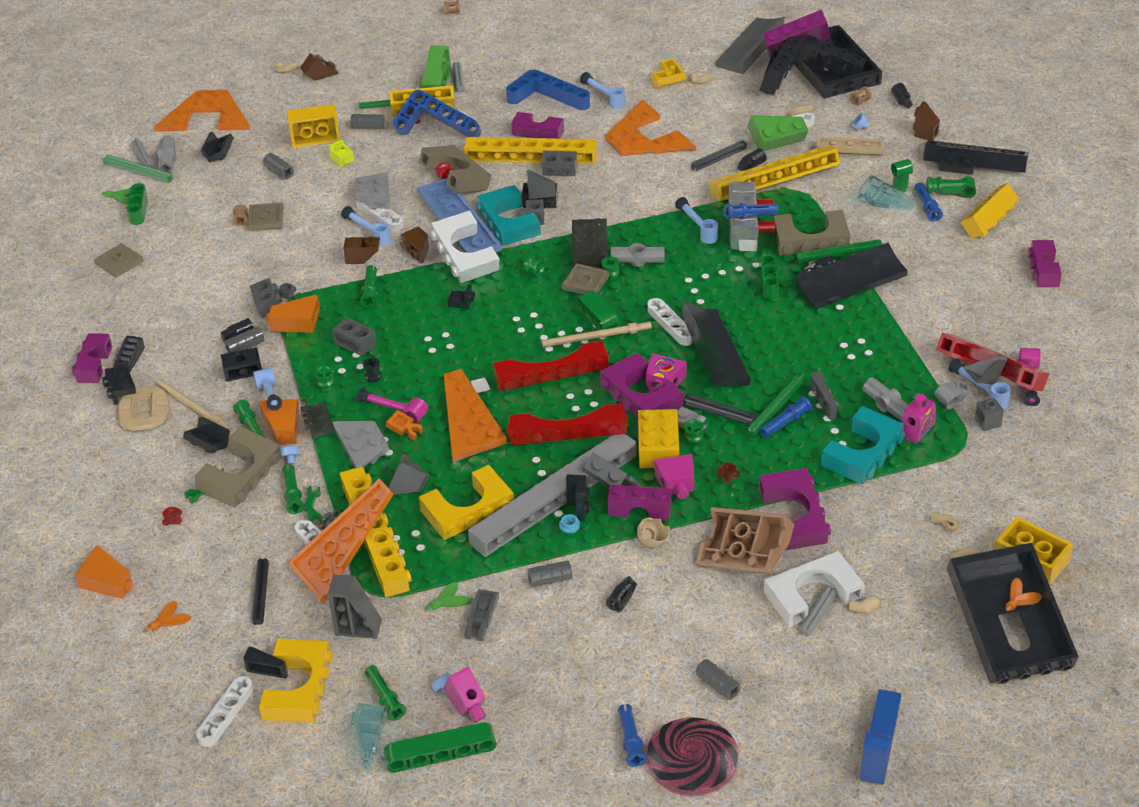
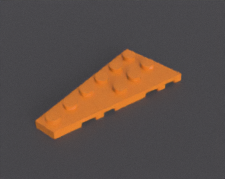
M458 369L444 374L453 462L506 444V436L463 370Z
M380 479L288 562L291 568L323 604L328 598L327 593L333 574L342 575L393 496L392 491Z

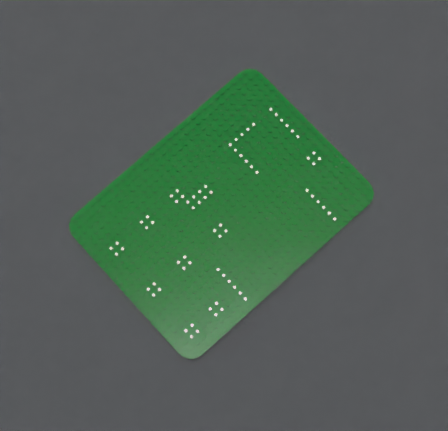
M786 187L756 193V198L773 199V204H776L778 207L777 215L791 214L793 225L798 231L805 234H818L826 230L825 213L810 194ZM728 200L691 207L702 220L712 219L717 221L718 240L712 244H706L701 241L700 227L686 212L681 210L667 212L532 243L502 248V251L496 252L499 257L498 271L460 283L457 277L453 276L451 267L446 262L376 276V304L372 308L363 307L360 303L361 289L365 285V279L297 293L287 302L318 295L320 311L314 333L281 332L333 510L339 512L337 516L349 507L342 488L340 473L355 469L333 429L332 422L375 421L388 444L389 451L380 456L375 463H369L364 467L365 473L370 474L372 485L380 479L388 487L403 454H406L429 474L421 492L393 495L382 514L386 513L389 524L387 527H391L394 534V539L392 540L397 541L400 550L398 554L399 556L403 555L406 565L404 569L409 570L412 580L408 582L410 591L387 598L407 596L447 586L453 582L459 583L638 538L637 526L643 519L649 518L648 511L642 507L630 509L629 518L609 516L608 496L610 489L598 482L590 487V497L588 499L591 502L590 513H586L585 521H579L580 528L574 533H565L561 531L559 526L563 516L572 514L577 517L576 506H568L566 503L487 557H484L470 545L469 529L443 540L420 511L419 496L437 489L444 499L453 506H472L482 499L473 487L472 472L490 465L513 492L515 500L521 494H524L536 484L544 481L550 475L556 473L565 465L570 464L579 456L611 436L512 445L507 433L510 415L529 413L535 417L547 420H568L592 413L604 405L621 404L601 387V370L499 392L493 371V363L509 359L529 363L554 361L572 354L583 344L601 340L608 353L609 366L635 353L643 357L648 362V365L653 353L685 361L686 378L677 388L683 392V407L704 416L706 420L703 424L706 425V428L703 430L704 438L702 442L690 444L684 439V428L678 426L679 456L692 454L694 490L688 492V497L684 499H679L676 494L671 495L670 520H661L662 524L669 526L670 529L712 519V507L750 510L782 502L763 503L759 491L760 475L807 468L809 475H812L814 478V490L818 492L858 483L822 467L821 457L822 451L832 440L855 450H867L876 446L873 441L851 432L852 417L862 406L901 422L889 411L882 412L877 407L876 401L863 391V385L871 377L877 379L889 390L892 388L896 389L900 393L902 400L908 405L915 399L917 394H924L928 400L936 404V422L917 444L906 439L901 444L898 443L893 453L885 458L883 465L875 470L871 479L946 461L955 457L965 448L968 433L955 409H947L934 396L939 385L874 288L814 310L795 290L796 275L803 273L802 268L813 261L798 263L796 259L797 254L779 255L774 232L758 233L757 251L731 249L729 239L730 220L724 217V206L728 204ZM774 215L757 217L759 221H773ZM634 243L644 244L645 247H664V263H645L640 267L633 266L630 263H619V276L607 279L598 292V295L615 312L618 318V325L612 328L628 326V323L634 322L636 324L651 322L652 329L638 331L636 334L625 333L542 347V340L598 331L576 304V297L582 294L562 289L563 282L576 263L603 269L602 260L606 257H611V247H630ZM764 253H773L777 258L779 295L775 299H766L762 295L760 256ZM852 254L834 257L835 261H838L840 259L852 256ZM530 255L534 256L537 260L542 259L545 261L544 271L539 277L534 276L533 273L524 272L525 260ZM472 284V291H475V300L471 302L469 309L448 307L447 301L451 290L466 291L467 285ZM653 298L663 300L682 320L681 313L685 300L699 307L717 309L751 378L750 385L714 386L694 342L688 346L679 344L648 313V301ZM346 317L375 331L376 345L364 356H360L334 343L332 329ZM674 325V326H671V327H673V328H678V327H680V326ZM374 357L380 362L379 371L382 377L377 382L365 380L366 369L363 367V361L367 358ZM323 365L330 366L334 372L335 384L328 389H321L316 384L314 372L316 368ZM462 369L470 383L473 380L486 378L490 390L479 392L478 395L506 436L507 443L453 462L444 374ZM814 372H820L824 376L825 385L830 388L831 395L838 401L839 409L836 412L835 419L830 420L827 418L811 389V374ZM795 375H799L804 378L803 384L770 421L782 414L788 405L798 402V399L802 396L810 401L812 411L804 413L797 421L789 422L768 438H764L760 432L755 437L747 434V427L750 424L685 405L684 398L686 394H691L754 413L758 417ZM646 378L629 387V389L637 393H650L649 388L646 386ZM366 388L373 395L403 404L410 403L413 398L422 399L428 406V411L418 422L423 427L422 433L414 431L417 434V439L412 440L407 433L401 436L387 428L386 422L397 410L373 402H358L357 395L359 390ZM626 410L628 416L626 435L636 441L637 457L619 469L626 473V476H631L637 480L639 487L662 488L655 477L654 468L639 467L638 420L629 410ZM363 542L349 563L352 574L356 577L364 591L371 595L385 598Z

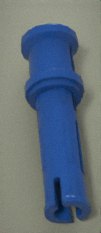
M922 182L917 183L914 189L923 203V210L927 213L929 221H939L943 216V212L938 208L937 201L931 198L925 184Z
M740 203L739 205L726 204L724 206V217L727 220L736 217L745 219L747 216L777 215L778 213L776 204L746 205Z
M802 396L795 404L788 405L782 414L759 428L761 435L764 438H768L789 422L797 421L804 413L811 412L812 405L810 401Z
M623 704L619 706L618 713L625 737L623 748L627 751L628 755L626 762L631 767L642 766L647 761L646 754L642 750L643 740L638 736L632 706L626 704L627 711H625Z

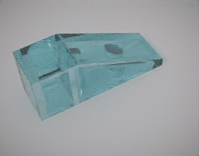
M872 174L862 184L858 193V198L871 206L907 211L913 209L914 199Z
M358 703L356 712L353 711L351 715V725H354L365 773H370L387 718L384 706Z

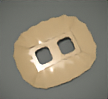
M158 386L137 387L134 394L123 395L118 405L119 426L124 430L129 429L133 432L136 430L153 429L158 425H162L164 420H167L170 407L165 390ZM150 400L149 405L138 406L139 401ZM149 413L148 418L137 419L138 414Z

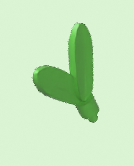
M130 188L116 192L106 190V192H102V195L114 198L118 202L127 205V196H129Z
M453 582L448 584L438 599L430 602L426 609L435 610L441 606H465L471 603V598L454 596L458 590V583Z

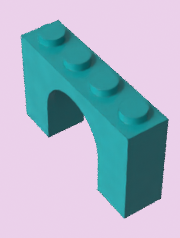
M516 185L477 195V211L482 213L484 222L487 221L489 230L494 232V236L502 246L541 235L540 221L534 213L515 218L499 216L503 212L522 207L521 193Z
M862 406L852 417L851 432L873 441L876 446L867 450H855L832 440L822 451L821 466L863 485L868 478L871 479L875 470L883 465L885 458L893 453L897 444L902 443L905 437V433H903L904 424Z

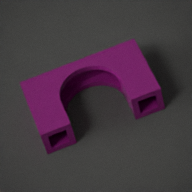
M822 9L762 33L769 57H771L773 50L780 51L788 37L812 35L821 41L830 39L828 23Z
M638 353L600 371L601 387L608 391L615 400L624 403L625 409L629 410L637 420L638 410H679L683 407V392L672 383L651 393H637L629 389L633 384L646 378L648 362Z
M802 468L760 475L759 491L763 503L792 500L802 504L808 511L804 517L792 520L795 525L790 543L785 550L827 544L828 535H831L830 525L825 522V510L823 507H820V496L818 491L814 490V478L812 475H809L808 469Z

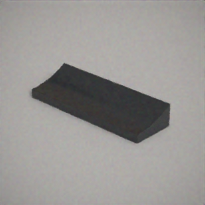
M928 140L925 144L923 161L940 163L941 150L976 154L974 167L1025 173L1029 152Z
M888 242L796 275L795 290L815 310L907 276L908 270L899 261Z
M685 300L681 316L714 386H749L751 378L717 309L699 307Z

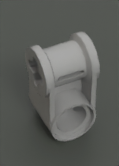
M957 381L942 384L935 391L934 396L947 409H952L954 407H961L964 403V398L972 389L967 383Z

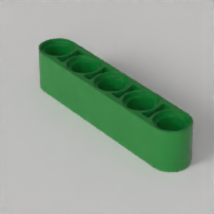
M482 722L387 744L383 751L388 771L397 773L490 752L496 748L497 743L492 725Z

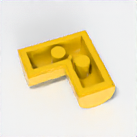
M674 58L660 61L659 67L661 71L651 73V81L655 88L682 82L686 79V73Z

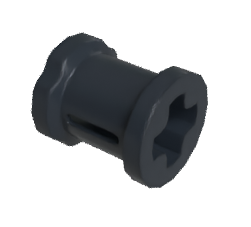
M370 357L363 361V367L366 369L365 380L368 382H377L382 377L379 371L380 362L377 358Z

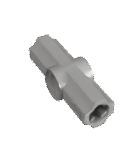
M164 135L160 139V148H157L158 169L169 173L173 171L174 161H176L175 140L170 135Z
M634 243L630 247H611V256L618 258L619 263H630L636 267L643 266L645 263H664V247H645L641 243Z
M869 378L863 385V391L876 401L877 407L882 412L889 411L902 422L904 410L909 405L902 400L900 393L896 389L892 388L889 390L877 379Z

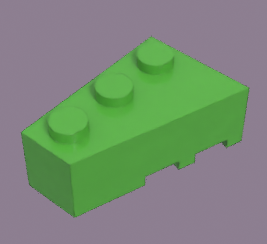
M430 45L420 88L447 85L451 74L449 46Z
M751 115L747 125L757 148H761L764 151L805 141L809 131L803 117Z

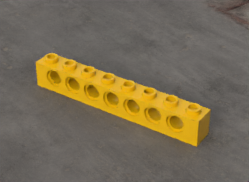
M466 137L464 153L475 162L542 163L544 151H577V164H596L597 139Z
M826 145L709 181L711 197L719 201L729 199L730 182H755L756 190L839 165L838 148Z
M363 466L340 473L342 488L350 506L371 487L372 480L370 474L365 473ZM381 513L363 542L384 596L387 598L410 591L408 582L412 580L409 570L404 569L406 565L403 555L399 556L398 554L400 553L398 543L392 540L394 539L392 528L387 527L389 524L386 513Z

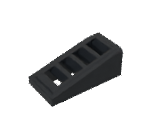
M127 335L113 367L127 365L129 372H131L145 349L143 338Z
M248 647L243 657L247 672L283 679L288 677L285 661L254 647Z

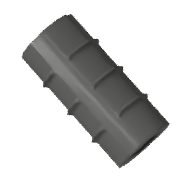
M351 114V128L384 129V114Z
M273 153L265 155L263 163L269 170H272L273 173L278 174L279 177L289 179L293 176V167L288 162H285Z
M257 326L237 336H232V338L225 340L224 344L227 352L230 353L249 349L265 340L261 329Z
M569 560L527 569L531 587L553 584L559 581L563 582L573 578Z
M705 659L696 668V675L703 682L710 685L712 689L719 692L720 695H723L728 700H732L738 695L741 684L725 673L724 670L720 669L717 664Z

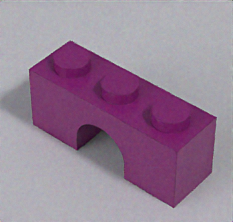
M517 112L511 122L512 135L560 139L564 133V118L548 116L543 122H534L533 114Z
M1032 240L1031 247H1028V258H1031L1030 269H1033V281H1036L1037 287H1060L1062 273L1059 262H1055L1056 248L1054 240Z
M87 334L85 341L82 342L81 352L77 355L76 364L72 367V374L75 376L77 383H99L103 373L100 359H108L113 347L109 334Z
M610 485L608 496L609 516L629 518L630 509L642 507L648 511L649 518L670 520L672 506L671 489Z

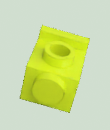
M343 140L328 145L330 159L340 167L354 161L353 150L345 145Z

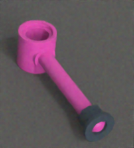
M1020 348V362L1033 367L1040 366V348ZM1028 389L1024 403L1027 406H1037L1040 403L1038 393Z
M361 388L357 395V401L360 403L373 402L402 411V413L413 418V424H418L428 411L427 404L420 398H413L410 403L403 404L373 395L366 388Z

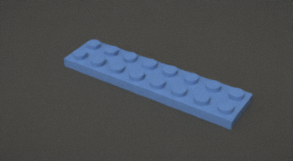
M448 178L417 187L418 194L438 220L470 210L477 221V234L456 242L464 253L476 252L491 246L495 252L502 251L500 242L464 197L446 186Z

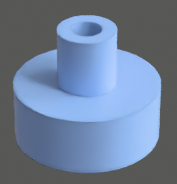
M863 113L858 114L852 123V127L857 130L867 129L870 125L867 123L868 117Z
M299 446L281 448V458H287L288 464H295V457L300 455Z
M449 672L430 684L435 692L441 688L444 694L447 695L443 688L449 676H451Z

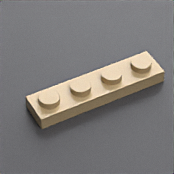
M817 137V148L830 145L838 148V153L884 154V139Z

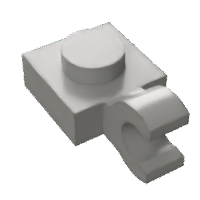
M684 407L677 411L678 426L684 428L686 421L691 419L700 420L702 423L706 420L704 416L698 415V413Z

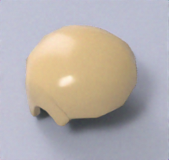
M646 518L637 526V534L642 544L655 548L667 541L670 536L669 526H664L661 519Z

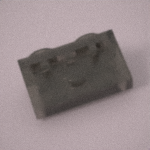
M302 399L303 407H300L302 418H306L304 419L306 431L310 430L311 437L334 433L326 402L308 406L306 399Z

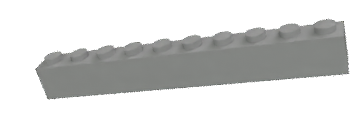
M626 434L611 435L608 439L582 454L570 464L565 465L544 481L536 484L515 500L472 526L468 530L470 545L484 557H487L567 503V474L586 475L587 487H592L599 481L582 470L593 452L619 469L637 457L636 441Z

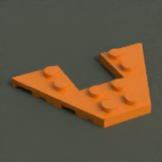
M203 89L195 91L156 124L154 128L155 132L187 131L192 113L221 112L217 125L218 130H250V126L228 90Z
M641 100L605 135V141L622 156L643 155L646 152H654V154L675 153L678 150L689 149L696 151V146L678 130L651 141L645 137L637 128L660 120V114L644 100Z

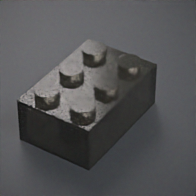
M607 218L572 220L573 267L577 263L594 268H603L602 260L608 257Z

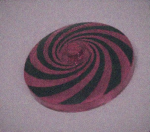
M686 717L666 723L654 733L647 747V765L652 777L663 788L683 796H704L720 790L731 781L738 767L739 753L733 736L720 724L704 718Z

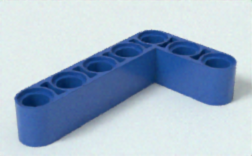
M536 69L527 71L506 87L507 102L509 104H518L532 93L538 92L579 110L590 108V92Z
M422 90L412 92L393 122L399 135H407L422 112L467 137H479L481 135V129L476 120ZM436 105L435 108L429 109L430 106ZM409 111H414L411 115H408ZM449 112L447 116H443L444 113ZM458 120H463L460 124L456 123ZM401 124H405L404 127L399 128ZM472 127H476L474 131H469Z
M878 690L870 731H866L864 740L861 781L884 785L901 701V693Z

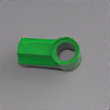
M910 159L891 164L893 175L892 189L895 192L904 193L908 189L909 174L913 173V165Z
M965 176L961 180H942V194L962 195L964 198H972L976 195L975 179L971 176Z

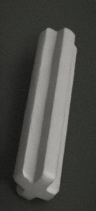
M454 62L453 72L456 91L463 92L465 89L461 63Z
M134 138L131 144L141 163L152 167L153 162L141 140Z
M825 588L802 624L801 634L810 636L836 596L834 588Z

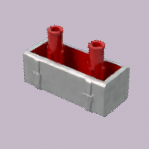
M730 182L728 204H773V199L756 198L755 182ZM747 216L745 219H740L739 217L731 218L729 236L731 249L739 250L740 239L757 240L758 243L759 232H775V221H759L757 216Z

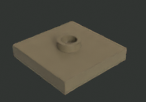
M281 202L249 205L248 230L282 228L284 204Z
M123 243L94 259L97 266L116 278L144 261L143 256Z
M576 263L563 282L562 289L579 294L594 290L598 294L609 277V271Z

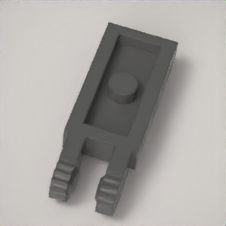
M814 372L811 374V389L827 418L830 420L835 419L836 412L839 409L838 401L836 398H833L830 388L825 385L824 376L820 372Z
M594 452L582 469L583 472L609 489L610 485H621L622 482L627 486H639L637 480L631 476H626V473Z
M478 589L467 619L465 639H471L475 626L480 627L477 634L478 641H484L487 628H489L499 599V592Z

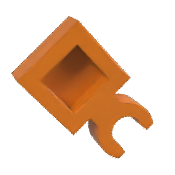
M399 410L386 422L387 428L401 436L407 433L412 440L417 439V434L414 431L421 434L423 429L421 425L413 424V418Z

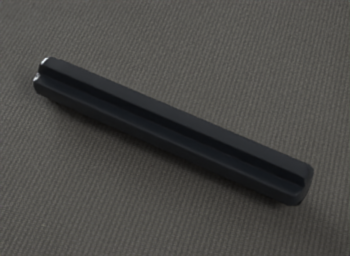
M741 140L691 163V169L698 171L739 153L747 148V143Z
M686 394L684 398L685 405L746 424H751L757 418V415L691 394Z
M259 558L257 560L251 618L254 625H262L264 622L269 569L267 558Z

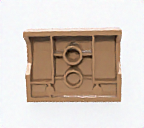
M712 507L713 527L710 537L701 542L695 565L769 575L789 545L795 524L784 514Z

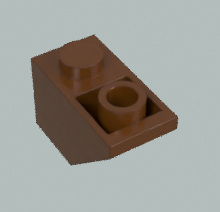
M310 53L300 66L303 73L315 81L338 75L339 73L333 62H326L318 54Z
M923 101L914 111V116L916 117L913 124L914 137L934 140L939 134L940 119L929 105Z
M419 226L402 233V249L407 251L414 260L416 259L419 263H423L429 249L428 234Z
M380 237L345 238L343 247L345 263L364 264L379 251Z

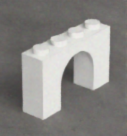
M470 210L431 223L430 237L432 241L437 243L438 251L443 253L446 264L450 265L453 276L457 277L460 283L499 270V257L492 246L472 253H464L453 247V244L458 240L477 234V221Z
M839 551L825 555L817 560L809 561L796 568H791L778 575L770 576L764 580V594L789 628L804 622L808 617L809 607L797 592L805 584L822 583L834 588L844 605L850 604L851 600L858 601L864 598L865 584Z

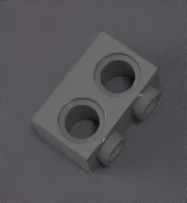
M544 151L542 175L576 176L577 151Z
M270 278L250 285L255 306L262 318L266 317L267 313L270 312L271 306L283 302L277 284H272Z
M347 317L332 329L335 344L360 356H364L376 345L374 330Z

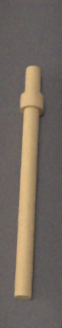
M651 322L628 323V326L542 340V347L625 333L636 334L638 331L652 329Z
M160 378L155 381L158 387L204 418L229 429L230 432L233 428L225 423L224 419L220 416L213 415Z

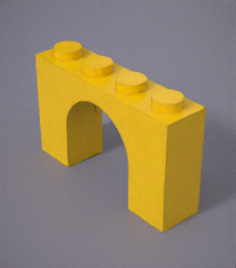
M490 465L472 472L473 487L482 497L478 503L472 506H453L444 499L437 489L419 496L420 511L443 540L471 528L514 500L513 492Z
M277 638L273 656L285 661L287 669L303 670L308 672L311 677L307 683L294 690L264 689L259 705L261 718L268 721L314 723L316 715H319L321 712L320 698L325 695L324 681L329 678L328 664L333 661V650H330L328 641Z

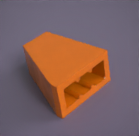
M318 295L271 306L270 312L266 315V323L269 324L270 331L314 333L320 311Z
M281 399L282 406L278 410H270L267 407V400L259 401L262 418L276 443H297L300 416L298 399Z
M100 546L94 547L75 574L79 588L121 599L133 588V581L129 570Z

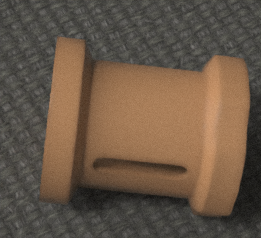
M459 0L454 2L444 1L445 14L450 12L460 13Z
M863 86L858 92L851 93L850 100L853 104L859 106L862 101L871 99V91L868 87Z
M236 205L233 208L234 225L245 226L248 223V208L246 206Z

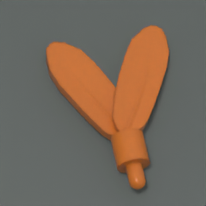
M1015 578L1010 585V601L1006 604V611H1012L1018 605L1038 603L1042 596L1035 592L1022 594V582L1020 579Z
M172 601L163 608L157 620L149 623L145 630L154 631L161 626L184 624L191 620V616L187 614L173 615L177 609V602Z

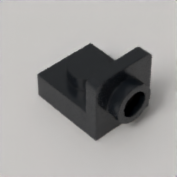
M472 284L467 285L466 291L451 290L447 301L448 307L469 309L471 302L475 300V291H472Z

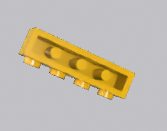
M453 85L390 91L392 115H398L415 90H422L456 109ZM436 105L430 106L429 109L435 108Z
M1009 183L1001 185L961 221V224L972 239L978 236L982 238L989 233V229L998 224L997 221L1006 217V212L1016 207L1014 204L1020 199Z

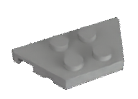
M388 172L355 178V200L374 206L377 202L384 204L385 209L390 208Z
M375 421L332 422L333 429L355 468L362 466L364 468L369 463L373 464L380 456L389 451L388 444Z

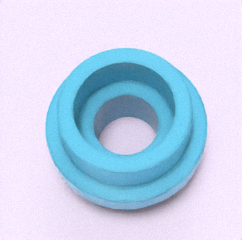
M568 514L562 517L559 526L561 531L565 533H574L579 530L580 522L575 515Z

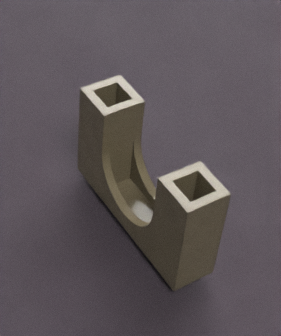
M455 145L423 147L421 149L418 163L427 170H434L443 162L448 163L454 169L449 171L446 186L455 193L488 189L491 174Z
M843 210L826 211V230L818 234H805L798 231L793 225L791 214L773 216V221H775L774 236L779 255L797 254L799 252L850 244V232Z
M242 426L229 438V450L250 461L252 466L245 472L231 474L206 463L195 475L196 489L234 508L240 502L243 503L246 500L251 489L254 490L257 487L259 480L262 477H266L273 464L276 465L281 458L280 445Z

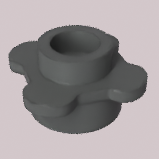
M284 283L279 286L281 298L291 299L294 297V292L297 290L295 286L290 283Z
M335 510L332 513H326L322 518L323 525L321 528L324 530L338 517L337 514L339 512Z

